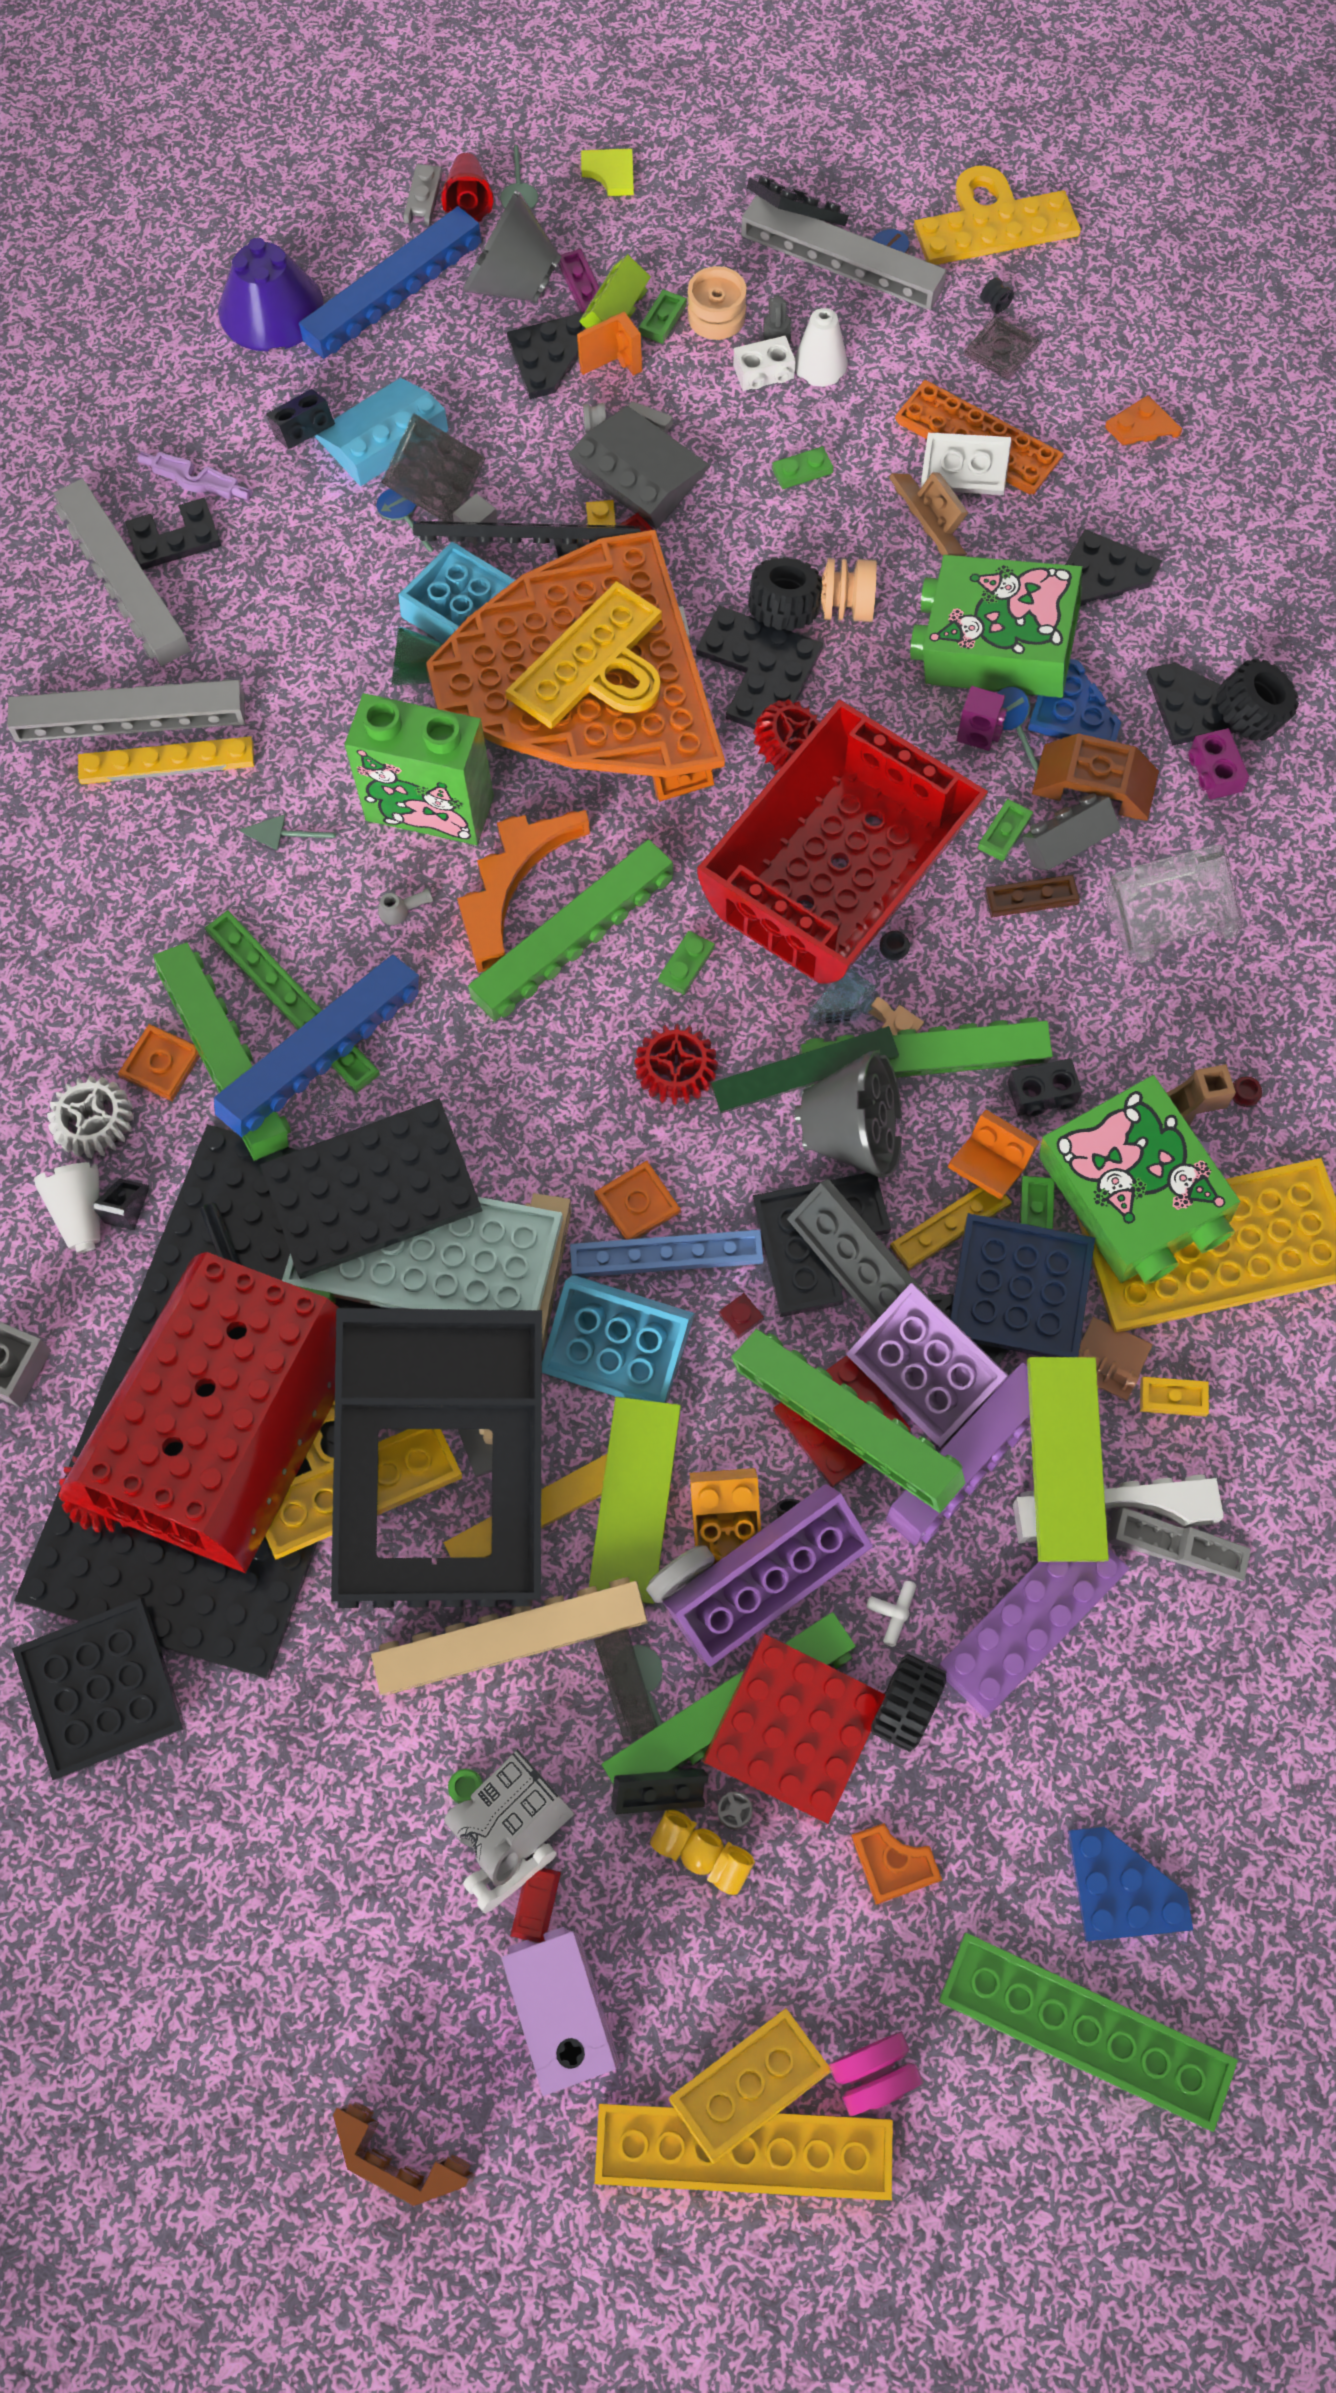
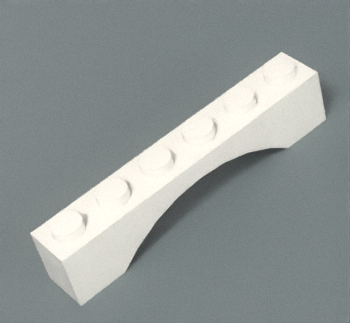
M1192 1475L1186 1477L1185 1481L1173 1482L1172 1478H1160L1153 1480L1150 1485H1140L1139 1481H1128L1119 1484V1488L1108 1489L1104 1484L1105 1509L1125 1507L1151 1511L1171 1519L1184 1528L1216 1525L1224 1518L1217 1478L1206 1479L1205 1475ZM1034 1490L1021 1493V1497H1017L1013 1503L1018 1543L1037 1542Z

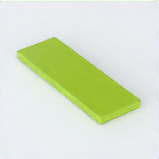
M1029 1357L1027 1359L1038 1562L1109 1561L1096 1357Z
M615 1397L589 1587L596 1586L597 1591L610 1588L609 1582L629 1577L630 1582L637 1581L643 1603L655 1605V1602L646 1590L648 1583L659 1572L681 1405Z

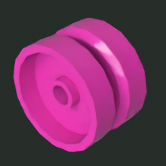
M902 2031L873 2042L828 2064L836 2083L846 2084L850 2082L852 2085L861 2082L848 2089L842 2097L849 2116L888 2105L902 2098L903 2094L924 2083L918 2067L914 2063H906L893 2068L894 2062L904 2058L910 2050Z

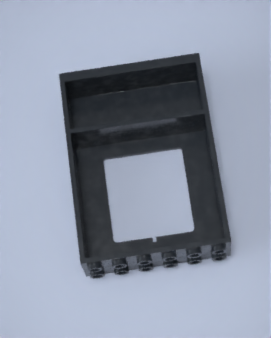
M337 1308L331 1601H338V1608H359V1601H373V1608H394V1601H407L408 1607L420 1608L429 1607V1601L441 1600V1606L464 1607V1600H475V1606L498 1607V1600H509V1605L532 1606V1600L541 1599L542 1310ZM381 1429H489L492 1432L491 1555L489 1557L437 1558V1564H432V1558H379L377 1556L378 1433Z

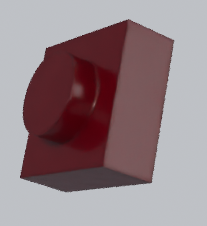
M745 1293L719 1311V1316L738 1339L764 1320V1316Z

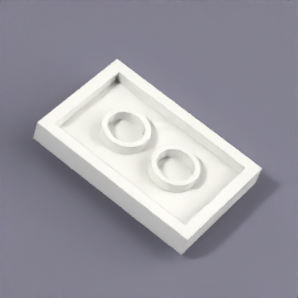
M928 432L920 486H923L932 472H938L943 476L953 492L1004 495L1011 437Z

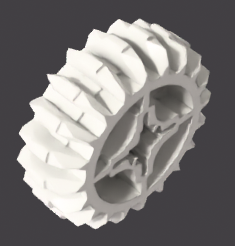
M89 1076L86 1083L82 1079L77 1078V1085L74 1087L66 1083L65 1088L67 1091L64 1094L56 1092V1097L59 1101L50 1102V1108L53 1112L47 1114L50 1121L48 1125L49 1130L54 1134L53 1139L57 1144L62 1145L64 1151L68 1153L72 1151L79 1158L85 1153L88 1158L92 1159L96 1150L100 1155L105 1156L104 1148L108 1146L116 1151L114 1142L116 1140L125 1142V1136L122 1132H131V1126L128 1122L134 1120V1115L131 1112L133 1106L130 1100H127L126 1092L120 1089L115 1082L109 1083L103 1077L96 1081L94 1077ZM105 1100L113 1103L112 1116L107 1115L104 1111L105 1107L103 1104ZM69 1117L77 1122L76 1134L68 1129Z

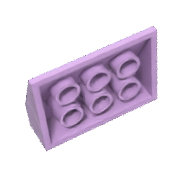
M910 1283L846 1353L939 1447L948 1444L1009 1376L913 1283Z

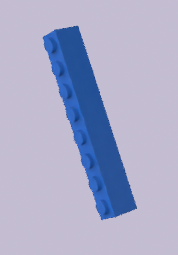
M457 206L300 321L299 326L303 342L323 359L332 353H336L341 346L349 340L358 337L361 331L371 324L377 323L384 314L391 309L397 308L411 294H416L423 285L430 280L436 279L450 265H455L469 251L475 250L482 242L479 223Z
M395 955L389 956L214 1097L215 1115L240 1137L246 1135L250 1130H257L264 1122V1119L272 1112L280 1111L289 1098L296 1093L303 1092L308 1087L310 1081L317 1075L325 1074L332 1066V1063L339 1057L347 1056L356 1043L363 1038H369L378 1025L383 1021L392 1019L397 1010L405 1003H411L419 993V975Z

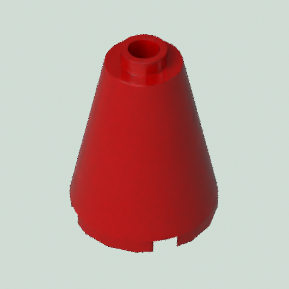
M461 153L455 158L441 192L443 210L449 213L459 206L479 223L484 216L489 215L492 211L494 203L493 191L477 157L471 153Z

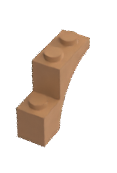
M1227 1064L1195 1070L1190 1078L1167 1092V1095L1190 1127L1196 1114L1227 1108L1236 1092Z

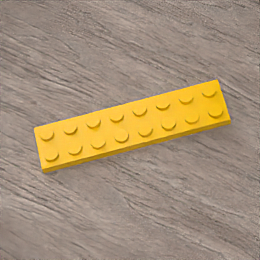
M599 2103L594 2184L892 2201L893 2120L778 2113L713 2164L674 2107Z

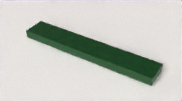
M888 1026L711 1082V1087L720 1114L816 1084L869 1051L880 1050L879 1055H886L889 1060L898 1058L899 1053Z

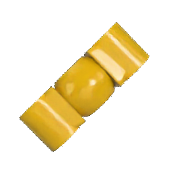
M666 1810L650 1839L651 1847L659 1854L672 1858L675 1862L681 1857L683 1865L689 1871L698 1875L710 1874L707 1879L708 1882L713 1883L718 1889L727 1894L737 1895L755 1864L753 1856L746 1850L732 1845L730 1842H727L724 1847L721 1838L717 1834L704 1828L695 1829L697 1823L691 1821L682 1812Z

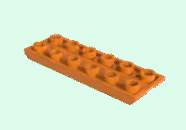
M927 380L921 383L895 415L899 425L927 439L928 432L1011 437L1006 482L1029 495L1037 492L1048 475L1064 457V453Z

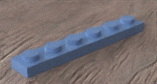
M761 1230L570 1244L572 1275L579 1277L763 1264Z

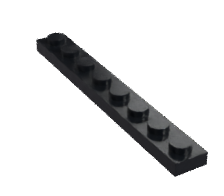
M414 521L413 536H420L421 541H437V536H448V541L463 542L465 537H476L477 542H493V537L505 538L507 543H521L522 538H533V543L539 544L550 543V539H561L562 544H578V539H589V543H592L601 538L641 531L640 526L453 521Z

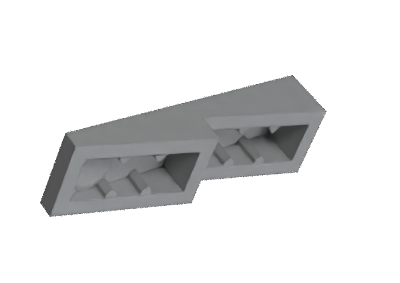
M1122 1507L1113 1511L1107 1536V1543L1238 1581L1245 1580L1251 1548L1192 1527L1184 1529Z

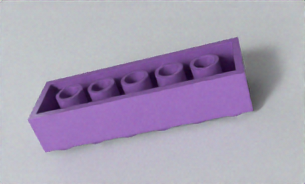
M1021 1362L939 1452L944 1457L947 1454L951 1455L960 1462L966 1482L941 1513L937 1512L907 1490L890 1506L886 1521L915 1547L921 1540L927 1544L939 1531L940 1525L943 1523L941 1518L944 1516L949 1520L960 1508L961 1502L965 1498L963 1494L966 1492L968 1495H971L983 1482L982 1479L987 1474L986 1468L992 1472L1009 1450L1006 1446L1010 1445L1014 1448L1026 1434L1025 1431L1030 1426L1028 1423L1030 1421L1028 1371L1025 1363Z
M824 1484L663 1601V1604L696 1655L710 1668L870 1550L873 1545L842 1494L829 1485Z
M1109 1548V1561L1038 1562L942 1660L937 1668L946 1671V1681L986 1719L1130 1568Z

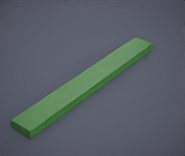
M229 910L205 927L210 937L297 1030L322 1011ZM355 1045L347 1056H341L332 1063L333 1069L356 1093L380 1075L379 1070Z

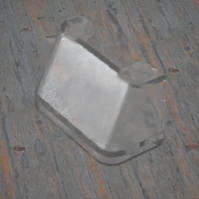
M1213 845L1122 870L1110 879L1102 901L1128 963L1136 960L1139 963L1147 962L1155 957V953L1161 944L1212 930L1215 936L1230 939L1237 936L1244 926L1229 857L1223 845Z

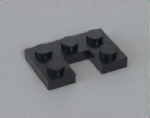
M205 497L178 505L185 527L158 534L152 513L125 521L142 570L222 546Z

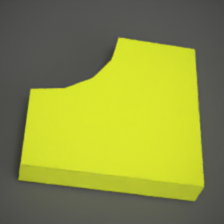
M632 149L581 150L582 177L592 178L600 182L606 188L608 196L634 195Z

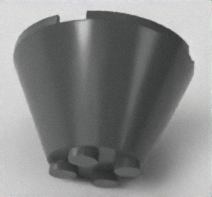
M515 190L462 290L469 293L533 301L536 303L562 256L558 254L525 199L517 190Z
M873 1050L811 1087L804 1089L801 1105L795 1107L794 1115L796 1123L801 1124L802 1146L805 1151L812 1150L883 1178L890 1177L895 1172L899 1162L902 1136H895L896 1119L902 1118V1110L893 1067L886 1055L880 1056V1050Z

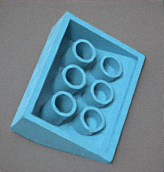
M399 378L334 419L335 425L315 435V438L361 487L448 431L445 408L428 391Z
M451 542L398 594L401 617L440 642L445 643L471 614L509 586L515 579L456 543Z
M572 1275L564 1283L542 1361V1373L615 1397L666 1403L695 1313Z

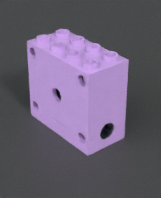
M565 1927L543 1934L544 1942L535 1944L532 1941L525 1940L507 1947L509 1954L501 1957L543 2096L621 2067L581 1936L574 1931L567 1930ZM580 2046L582 2054H579L577 2059L569 2058L568 2051L573 2049V2047Z

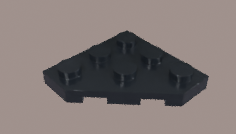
M760 175L759 180L749 177L746 188L776 208L846 226L849 215L840 210L841 205L831 201H826V204L819 202V199L808 196V193L797 188H793L792 191L788 190L785 186L775 183L774 179Z
M583 312L507 332V339L529 400L556 393L560 387L561 380L566 373L570 372L578 360L577 334L586 329L579 322L584 314Z
M1085 529L1065 565L1082 566L1081 606H1084L1086 602L1097 599L1106 600L1137 588L1138 590L1149 588L1161 567L1162 560Z
M1178 663L1148 668L1146 675L1172 746L1193 742L1195 736L1229 728L1231 733H1236L1231 729L1229 723L1224 721L1223 714L1218 710L1220 705L1216 702V697L1218 696L1217 690L1221 686L1220 684Z

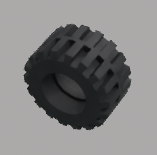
M775 557L771 558L770 561H762L761 565H757L754 572H752L748 600L751 615L755 616L758 622H763L767 627H775L777 630L787 629L790 631L794 630V628H805V625L813 623V619H816L818 615L822 592V577L818 575L819 572L816 568H811L809 563H803L796 558Z
M1259 659L1247 660L1218 688V696L1216 697V702L1220 705L1218 710L1223 714L1224 721L1229 723L1231 729L1239 732L1242 737H1249L1254 741L1258 739L1261 741L1266 740L1296 714L1299 703L1296 700L1298 694L1294 690L1293 682L1289 681L1285 672L1280 671L1279 667L1275 664L1271 665L1269 661H1260Z
M909 1653L902 1657L885 1691V1698L871 1724V1733L908 1752L914 1750L918 1746L946 1684V1671Z

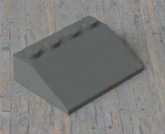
M629 406L624 407L588 431L568 454L577 472L635 514L638 513L655 529L661 526L710 468L707 462Z

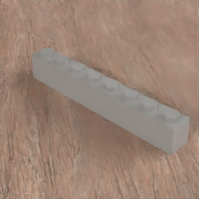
M757 195L742 216V237L930 311L944 289L947 269L819 219L778 209Z
M82 478L53 492L57 501L54 509L62 522L68 521L69 524L66 527L74 541L79 539L81 543L78 546L86 560H93L94 563L91 564L94 573L99 580L105 579L106 583L103 585L110 598L118 599L119 602L116 603L117 608L124 619L129 617L132 621L129 623V626L137 639L143 638L144 643H142V646L149 659L155 658L159 665L163 666L190 652L191 650L184 633L84 479Z
M240 680L196 681L189 684L136 686L135 688L122 689L108 688L96 691L80 690L69 693L52 692L42 695L24 694L8 697L7 727L15 742L245 725V695Z

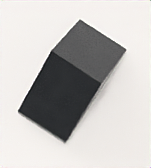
M119 1179L94 1202L93 1209L105 1224L135 1230L149 1185Z

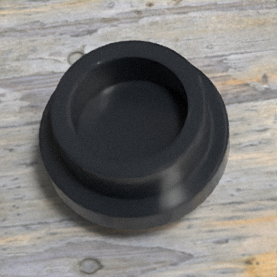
M900 931L886 933L881 938L879 944L881 954L889 960L903 959L908 954L910 948L908 938Z

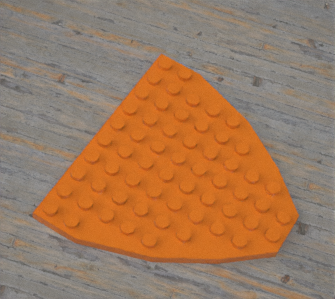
M655 530L598 539L521 575L471 614L426 662L436 709L481 718L484 739L499 746L573 769L671 777L722 768L725 765V758ZM616 581L662 611V619L631 649L632 652L653 665L660 676L659 697L648 709L636 713L618 711L588 692L551 729L506 699L505 691ZM623 669L611 670L605 676L614 685H623L631 689L639 685V681L634 675Z

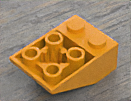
M755 1468L689 1473L695 1547L699 1545L707 1546L715 1557L713 1565L761 1531L758 1477Z

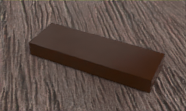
M1073 874L985 888V896L991 918L1079 905L1080 902Z

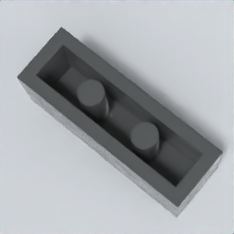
M1091 793L1080 798L1079 804L1072 808L1066 807L1058 810L1054 814L1055 817L1051 820L1041 821L1030 827L1031 831L1021 837L1033 867L1049 871L1119 831L1121 827L1110 798Z

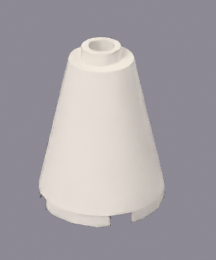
M820 308L812 313L795 356V371L797 376L807 380L808 384L828 386L835 384L843 374L845 375L848 359L837 314L831 309Z
M89 1162L70 1164L55 1168L53 1176L46 1178L45 1172L34 1178L35 1186L68 1248L76 1249L77 1253H85L96 1249L95 1244L100 1242V1217L93 1209L94 1202L99 1198V1170L97 1164L94 1163L91 1168Z

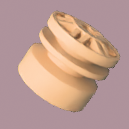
M827 558V565L822 574L821 592L824 620H831L832 607H838L839 621L843 620L846 608H852L854 621H873L876 592V560L857 559L854 572H848L847 560L842 559L840 572H835V558Z

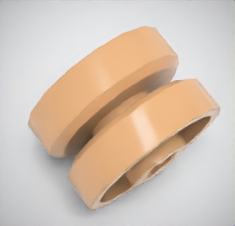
M720 266L704 268L694 274L688 285V321L690 327L698 335L707 339L722 340L732 337L741 330L745 324L747 287L743 277L730 268Z

